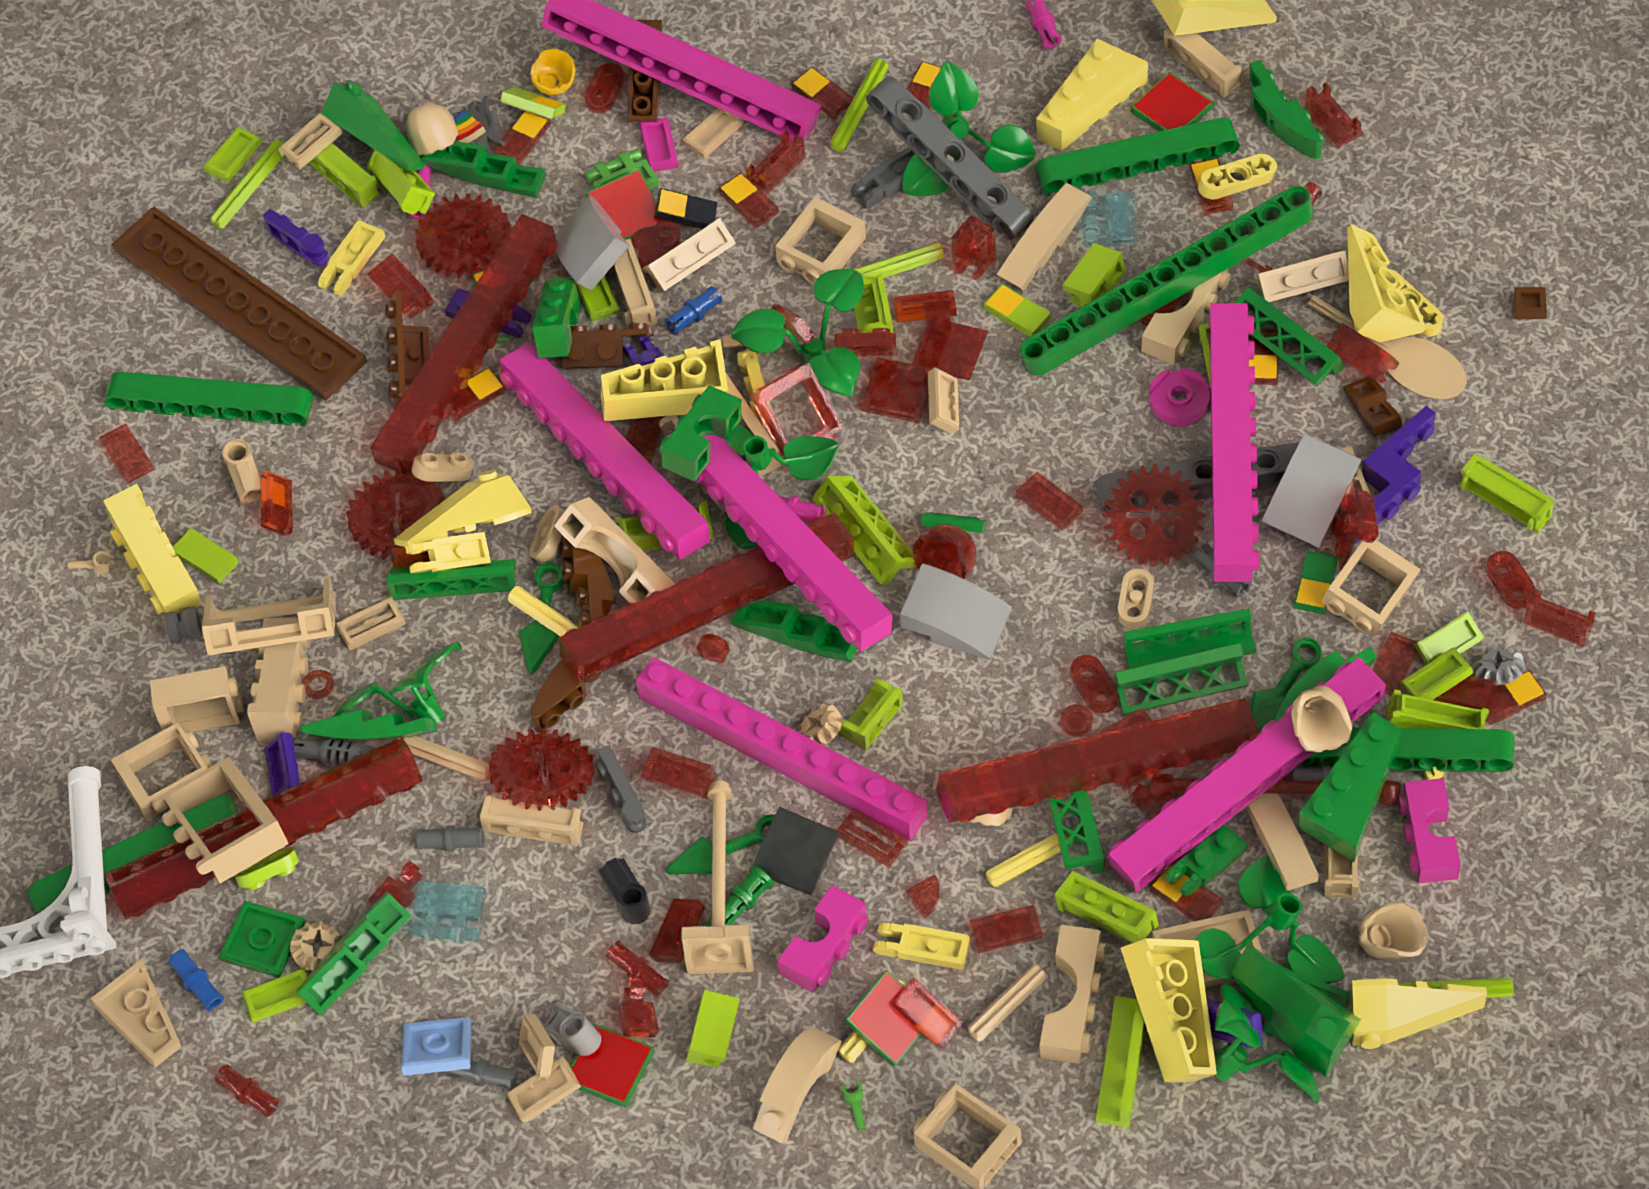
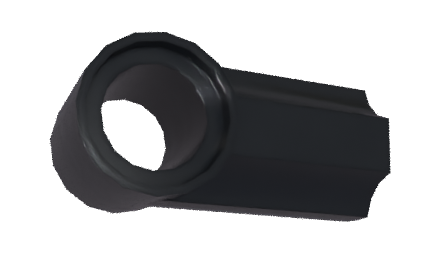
M615 857L605 862V865L599 870V874L620 908L622 918L630 924L643 923L650 915V906L645 888L638 883L624 858L617 859ZM633 902H639V903H637V904H635V905H629L630 903H633Z

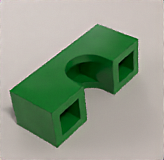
M555 277L545 280L532 326L539 358L569 356L573 341L570 325L577 324L581 311L576 282L573 278Z
M710 385L702 395H697L686 416L682 415L679 418L676 429L670 436H666L661 443L662 467L695 482L710 462V440L702 436L715 435L726 440L741 421L742 399Z

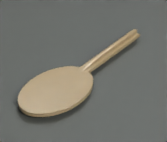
M1316 296L1311 297L1308 303L1309 307L1383 351L1382 362L1385 370L1395 382L1406 390L1422 397L1438 400L1454 398L1464 391L1467 382L1466 373L1460 362L1443 347L1417 337H1401L1383 342L1375 341L1369 337H1362L1354 329V322L1351 317Z

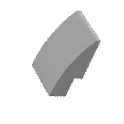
M590 194L552 238L554 250L566 270L576 283L590 290L595 287L630 246L620 233L622 231Z
M1304 433L1273 495L1262 522L1319 548L1327 535L1334 517L1337 515L1362 459Z
M922 563L900 612V627L930 636V641L991 660L1012 607L990 592L965 579Z

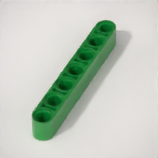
M1223 117L1049 156L1038 161L1035 170L1043 193L1046 196H1051V193L1058 192L1066 183L1080 189V186L1087 185L1091 187L1109 183V180L1115 178L1116 180L1135 177L1138 176L1137 173L1145 172V174L1166 170V167L1172 165L1173 167L1192 164L1195 163L1194 160L1202 159V161L1223 157L1225 153L1232 155L1239 150L1240 143L1232 121L1229 118Z
M131 372L112 373L104 397L105 406L111 410L124 408L123 411L145 413V410L153 411L152 414L164 415L182 413V416L204 418L205 415L212 416L211 419L221 420L239 418L244 422L263 423V421H271L270 424L292 426V423H297L302 427L308 422L313 402V394L301 387Z
M1353 727L1348 742L1342 744L1340 748L1315 752L1300 765L1322 766L1323 763H1329L1330 767H1333L1361 728ZM1400 728V745L1390 771H1433L1432 767H1436L1438 771L1507 772L1514 768L1515 736L1512 732L1501 729Z
M229 795L218 796L182 813L205 845L207 844L208 847L230 837L229 834L237 831V833L241 832L245 826V822L233 798ZM162 822L102 850L105 895L110 893V889L114 887L119 889L140 879V875L146 872L149 875L170 865L169 862L176 858L179 861L187 857L185 850L193 842L191 839L183 843L176 841L174 832L182 827L179 822L172 826H166ZM73 864L32 883L27 888L26 894L36 915L51 905L62 893L69 881Z

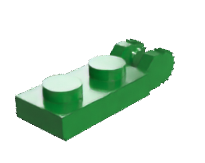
M1222 825L1169 869L1164 880L1173 885L1187 874L1190 878L1183 883L1180 893L1185 897H1189L1201 886L1204 888L1247 851L1248 843L1225 825Z

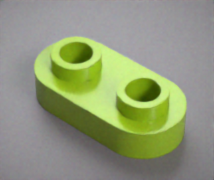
M293 847L284 848L234 875L239 888H247L248 891H252L262 887L266 883V879L275 875L282 877L292 873L296 869L295 865L299 862V859Z

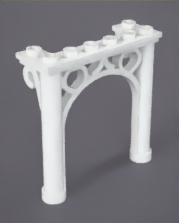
M77 767L68 773L73 866L69 881L57 899L42 912L20 923L0 927V945L7 947L0 949V978H5L12 973L24 970H38L42 966L57 962L67 963L74 958L86 955H100L107 950L116 948V942L107 931L98 790L101 787L100 771L94 767ZM60 915L64 916L65 920L60 921L61 928L64 931L53 934L49 933L51 923ZM37 930L39 931V934L44 938L28 942L32 938L38 936L36 933Z

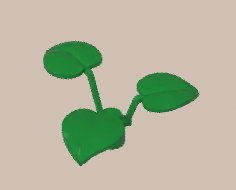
M944 61L929 89L930 105L937 113L944 115L942 123L959 140L967 135H971L981 144L989 147L985 152L984 161L994 171L1006 173L1029 164L1035 158L1036 151L1029 136L1022 128L1012 124L1002 125L993 131L991 142L985 140L970 128L961 111H969L976 106L979 96L977 85L962 68ZM917 154L908 162L902 178L903 193L911 196H932L943 193L949 187Z
M835 269L827 271L817 278L813 287L814 296L819 302L826 304L819 338H808L803 345L798 343L788 329L783 328L785 325L784 316L772 309H759L750 312L741 318L731 332L732 339L741 343L745 348L761 354L771 353L779 349L784 342V335L787 336L796 348V353L802 354L803 364L808 369V373L814 382L831 392L852 397L860 372L859 359L853 351L843 347H835L826 352L825 335L832 306L837 311L848 312L860 302L864 291L863 277L859 271L854 269Z
M738 425L725 440L745 462L747 461V464L757 474L758 471L766 469L771 462V458H774L782 465H789L790 474L794 478L803 481L815 480L824 475L830 468L839 449V444L835 440L820 436H801L790 440L784 446L785 458H782L776 453L775 448H768V444L763 437L753 436L748 429ZM727 515L725 521L726 530L738 548L750 549L759 546L757 542H752L747 537L745 530L737 522H733Z
M456 641L432 653L408 677L398 681L388 692L380 687L376 681L356 690L346 698L334 716L341 715L346 710L360 703L367 696L379 693L404 710L410 718L414 716L417 719L424 717L435 719L436 724L446 717V714L436 702L438 698L433 693L428 674L432 667L443 660L451 651L462 650L461 644ZM425 686L427 694L425 691L420 693L417 687ZM410 688L415 695V698L409 702L412 708L398 700L392 693Z
M1268 855L1256 860L1244 871L1237 887L1238 894L1243 903L1250 908H1262V911L1267 913L1266 919L1236 946L1233 938L1227 932L1216 928L1202 931L1195 939L1199 941L1202 971L1218 979H1232L1234 977L1231 971L1242 955L1239 951L1246 947L1268 925L1275 930L1290 928L1288 945L1292 950L1286 956V963L1290 970L1327 984L1341 981L1345 977L1338 960L1318 938L1303 934L1295 941L1296 929L1299 926V922L1295 919L1302 911V903L1298 897L1290 893V890H1286L1280 874L1274 869Z
M1228 983L1221 985L1220 990L1224 1001L1217 1010L1215 1030L1229 1033L1235 1036L1236 1039L1233 1043L1228 1042L1214 1055L1217 1073L1215 1076L1226 1082L1239 1070L1245 1074L1252 1068L1271 1061H1277L1284 1073L1305 1090L1317 1105L1319 1103L1317 1082L1308 1066L1290 1051L1285 1050L1282 1052V1055L1276 1052L1246 1063L1249 1055L1245 1048L1239 1044L1244 1042L1257 1049L1261 1045V1038L1239 1007L1260 1012V1010L1241 991ZM1260 1012L1261 1025H1262V1027H1263V1025H1264V1020H1263V1016H1262V1014H1261V1012Z

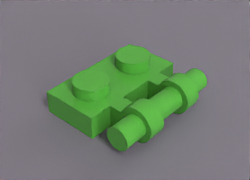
M638 149L631 152L623 151L617 154V158L606 163L601 161L595 164L593 169L584 173L589 183L593 182L594 189L637 169H640L650 190L659 186L658 177L646 159L641 160L642 156Z

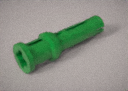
M751 866L748 876L738 886L734 885L731 888L730 897L725 902V926L732 925L744 910L749 911L756 906L755 901L766 889L769 890L774 886L772 879L759 867ZM712 916L704 926L712 927Z

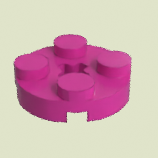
M1180 368V371L1171 373L1170 369L1163 371L1154 378L1150 385L1149 407L1160 420L1179 427H1187L1191 423L1200 420L1210 407V391L1207 380L1200 373L1188 368ZM1173 394H1186L1185 400L1181 401L1175 400Z

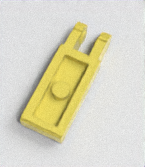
M358 220L329 259V262H327L328 265L319 278L318 286L326 290L336 277V273H339L341 276L335 283L334 293L342 296L351 285L352 279L355 280L384 240V230Z
M485 532L431 539L424 543L405 547L406 554L411 555L428 551L430 562H417L410 565V573L430 570L438 572L491 563Z
M885 922L879 924L877 932L880 936L901 940L900 944L880 940L874 942L873 952L875 954L952 969H964L970 936L906 923L904 925Z

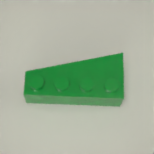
M1373 712L1299 812V828L1352 862H1355L1374 808H1376L1384 782H1386L1399 748L1401 729Z

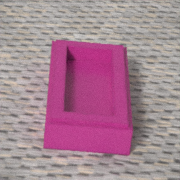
M668 117L657 119V122H640L646 158L652 170L657 172L678 168V160Z

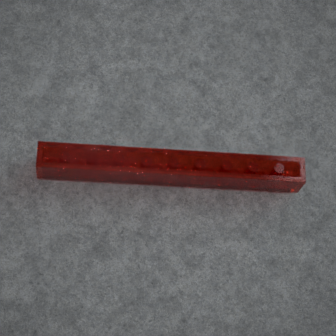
M521 214L370 448L375 463L407 476L412 469L414 458L422 454L428 443L434 441L439 425L443 419H447L450 416L457 397L464 394L468 386V380L474 372L480 369L484 355L488 349H492L495 346L500 330L504 325L509 324L513 310L518 302H522L525 299L529 285L533 279H537L541 274L547 257L554 254L557 240L553 226Z
M835 512L825 517H818L807 525L842 562L853 556L854 538ZM758 546L744 554H737L722 564L710 566L702 573L691 578L681 579L669 588L655 591L638 602L626 604L620 610L607 616H600L583 627L567 631L563 636L559 637L560 657L579 683L795 584V582H790L776 562H771L766 557L764 550Z
M1245 698L941 773L938 777L936 793L948 823L957 821L964 823L973 820L977 816L989 813L992 815L1000 814L1008 808L1020 805L1028 807L1040 800L1048 798L1060 799L1072 792L1080 790L1092 791L1100 785L1112 782L1115 784L1123 783L1131 777L1143 774L1151 776L1163 769L1171 767L1183 768L1191 762L1203 759L1211 761L1223 754L1236 753L1237 748L1246 740L1252 741L1257 737L1259 729Z
M399 737L263 800V802L278 821L288 842V845L284 847H288L301 837L323 831L329 824L340 819L351 818L359 810L381 804L389 796L411 790L415 784L422 782L423 779L410 748L404 739ZM246 808L196 831V833L212 854L261 825L250 809ZM191 839L183 843L175 841L104 874L124 919L140 916L147 912L149 908L160 903L173 901L179 894L190 889L203 887L209 880L216 878L213 871L207 874H200L196 869V864L204 859L202 855L196 859H189L186 855V848L193 844Z

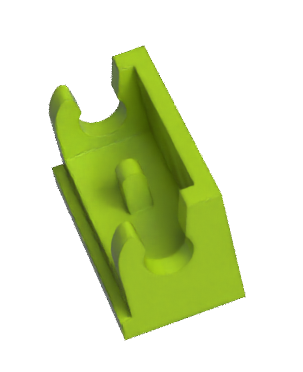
M1093 243L1062 285L1064 291L1076 295L1072 296L1069 301L1083 307L1114 289L1126 273L1122 252Z
M883 275L863 279L864 288L867 289L863 291L860 302L854 308L860 343L867 344L894 339L893 324Z
M879 678L875 679L870 693L849 719L842 720L841 728L837 733L867 751L903 705L902 689L894 687Z
M704 989L686 1062L719 1067L720 1062H725L740 998Z

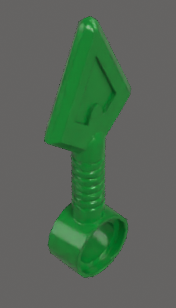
M547 562L541 564L536 569L535 580L538 588L541 590L539 600L550 607L553 593L562 588L564 580H562L561 567L556 563ZM552 572L558 575L557 580L552 584H545L541 581L546 573ZM537 620L518 632L527 669L530 674L536 672L559 638V635Z
M1304 637L1294 644L1291 653L1292 664L1275 688L1253 692L1246 729L1247 738L1251 739L1258 735L1263 727L1271 721L1275 711L1302 670L1310 669L1319 662L1322 649L1315 639ZM1302 647L1311 648L1315 653V657L1312 660H1303L1299 657L1298 650Z
M769 814L761 817L756 824V830L726 841L725 856L752 844L762 843L765 837L762 831L766 826L771 825L775 815ZM700 837L666 867V873L712 874V840Z

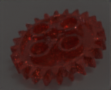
M467 193L465 198L461 200L458 194H455L454 201L451 202L444 197V205L440 206L433 203L434 212L427 211L424 214L425 219L418 220L419 228L415 229L417 238L415 242L420 258L425 259L427 267L433 265L435 273L444 269L445 277H449L452 272H456L457 278L460 279L463 272H467L468 276L472 278L475 270L483 272L486 265L488 267L494 266V259L503 261L502 252H509L508 243L512 242V229L507 213H502L500 204L494 206L491 198L483 203L482 195L480 194L475 200H471L470 193Z
M1153 464L1150 468V473H1147L1146 468L1142 465L1138 469L1139 476L1132 470H1129L1127 472L1128 482L1118 478L1116 481L1120 489H1109L1110 494L1115 498L1114 500L1104 501L1105 505L1111 507V511L1103 513L1102 517L1111 519V523L1103 528L1104 530H1113L1114 534L1108 541L1118 540L1120 544L1116 551L1119 552L1126 548L1128 550L1127 560L1138 555V565H1142L1146 558H1149L1151 567L1156 566L1158 558L1161 559L1164 565H1168L1169 555L1178 561L1181 559L1180 549L1186 553L1191 552L1187 544L1188 541L1192 543L1199 541L1193 533L1194 531L1204 530V527L1196 523L1198 519L1206 517V514L1197 512V508L1202 506L1204 501H1194L1193 497L1199 493V489L1189 491L1188 486L1192 480L1179 481L1181 471H1177L1173 476H1170V466H1165L1162 472L1159 473L1157 464ZM1134 491H1139L1145 496L1146 502L1142 508H1137L1131 503V495ZM1167 491L1175 494L1177 498L1176 506L1172 509L1164 506L1162 502V496ZM1154 507L1155 513H1180L1181 518H1160L1155 520L1154 524L1152 518H1127L1126 513H1147L1152 511ZM1138 522L1144 526L1146 532L1143 539H1135L1131 535L1130 529L1133 523ZM1165 523H1171L1176 528L1177 534L1173 540L1166 539L1162 534V527Z
M397 468L395 476H390L389 472L385 470L384 478L382 479L375 474L372 475L374 483L369 484L363 481L364 491L355 490L356 500H349L348 502L350 510L346 511L347 523L354 542L359 541L361 550L368 548L370 556H374L380 551L382 560H385L389 553L393 554L392 549L405 548L395 545L394 538L397 537L395 536L396 525L394 518H396L397 514L395 501L398 492H400L399 504L401 508L398 510L399 535L445 500L441 487H436L435 482L415 478L412 469L406 475H402L400 468Z
M545 728L540 730V734H535L532 729H529L527 736L516 732V740L506 737L505 745L497 744V752L491 753V761H489L490 783L494 784L495 792H502L503 800L512 797V805L514 806L524 802L525 809H529L532 804H535L538 811L542 810L543 805H548L552 810H555V803L559 802L566 807L568 806V798L577 802L579 800V793L586 794L587 786H592V777H594L593 755L588 754V746H581V739L578 738L570 741V733L560 737L558 736V729H555L551 734H547ZM537 752L540 755L541 764L537 761ZM542 773H543V776L546 777V785H547V786H545L544 783H543Z

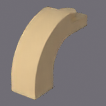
M812 1026L804 1030L791 1043L775 1067L760 1098L762 1106L753 1126L754 1130L781 1144L786 1142L805 1096L814 1082L821 1075L829 1072L841 1040Z

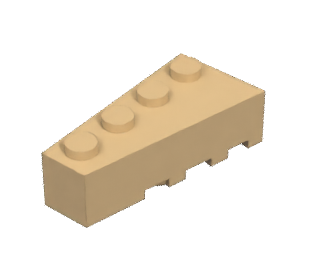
M264 618L262 627L299 622L298 618ZM311 640L259 647V654L263 660H256L255 672L257 683H252L251 696H253V704H248L247 714L257 742H271L281 732L291 733L292 741L294 742L297 731H301L300 726H303L302 712H299V703H305V685L301 684L302 676H307L308 659L304 657L305 649L310 648Z

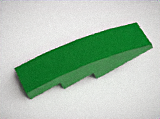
M454 141L452 145L445 149L436 150L434 153L423 155L422 161L427 166L479 186L533 198L538 197L547 176L545 169L517 165L515 157L490 154L484 145Z
M744 597L731 621L734 627L797 650L827 658L851 662L857 650L853 643H848L843 638L841 631L835 625L829 623L822 616L801 613L796 605Z
M360 709L300 726L303 733L343 740L365 741L404 739L406 737L410 738L438 732L436 721L432 718L424 717L404 723L403 715L391 713L372 719L370 711Z
M387 891L339 940L299 987L297 993L321 1015L368 969L366 965L390 942L388 939L411 917L410 913Z

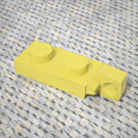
M751 350L738 352L740 371L748 375L744 377L748 395L754 393L755 400L750 401L751 409L755 416L761 419L763 427L774 426L775 421L757 353Z

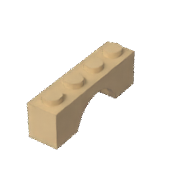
M1228 269L1188 291L1192 298L1180 310L1171 313H1155L1142 334L1141 352L1175 365L1180 356L1185 357L1191 345V336L1193 333L1198 335V326L1204 323V314L1206 311L1210 312V303L1217 302L1216 294L1219 289L1225 290L1229 283L1231 274L1228 273Z
M590 497L570 504L554 525L575 548L595 553L613 568L620 581L619 593L639 613L658 606L674 587L675 583Z
M1060 925L1055 954L1056 968L1069 976L1076 987V993L1066 1007L1057 1012L1045 1014L1040 1040V1058L1080 1064L1082 1053H1089L1091 1034L1085 1032L1087 1023H1094L1096 1003H1091L1092 992L1099 993L1101 973H1096L1097 963H1104L1106 943H1100V930Z

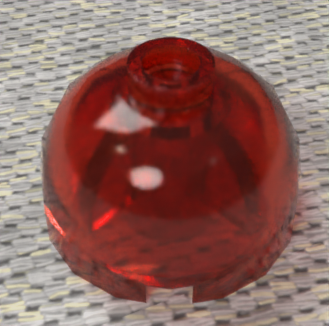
M951 523L936 524L923 532L914 543L913 559L919 570L923 563L966 579L976 564L977 548L971 536L961 527Z

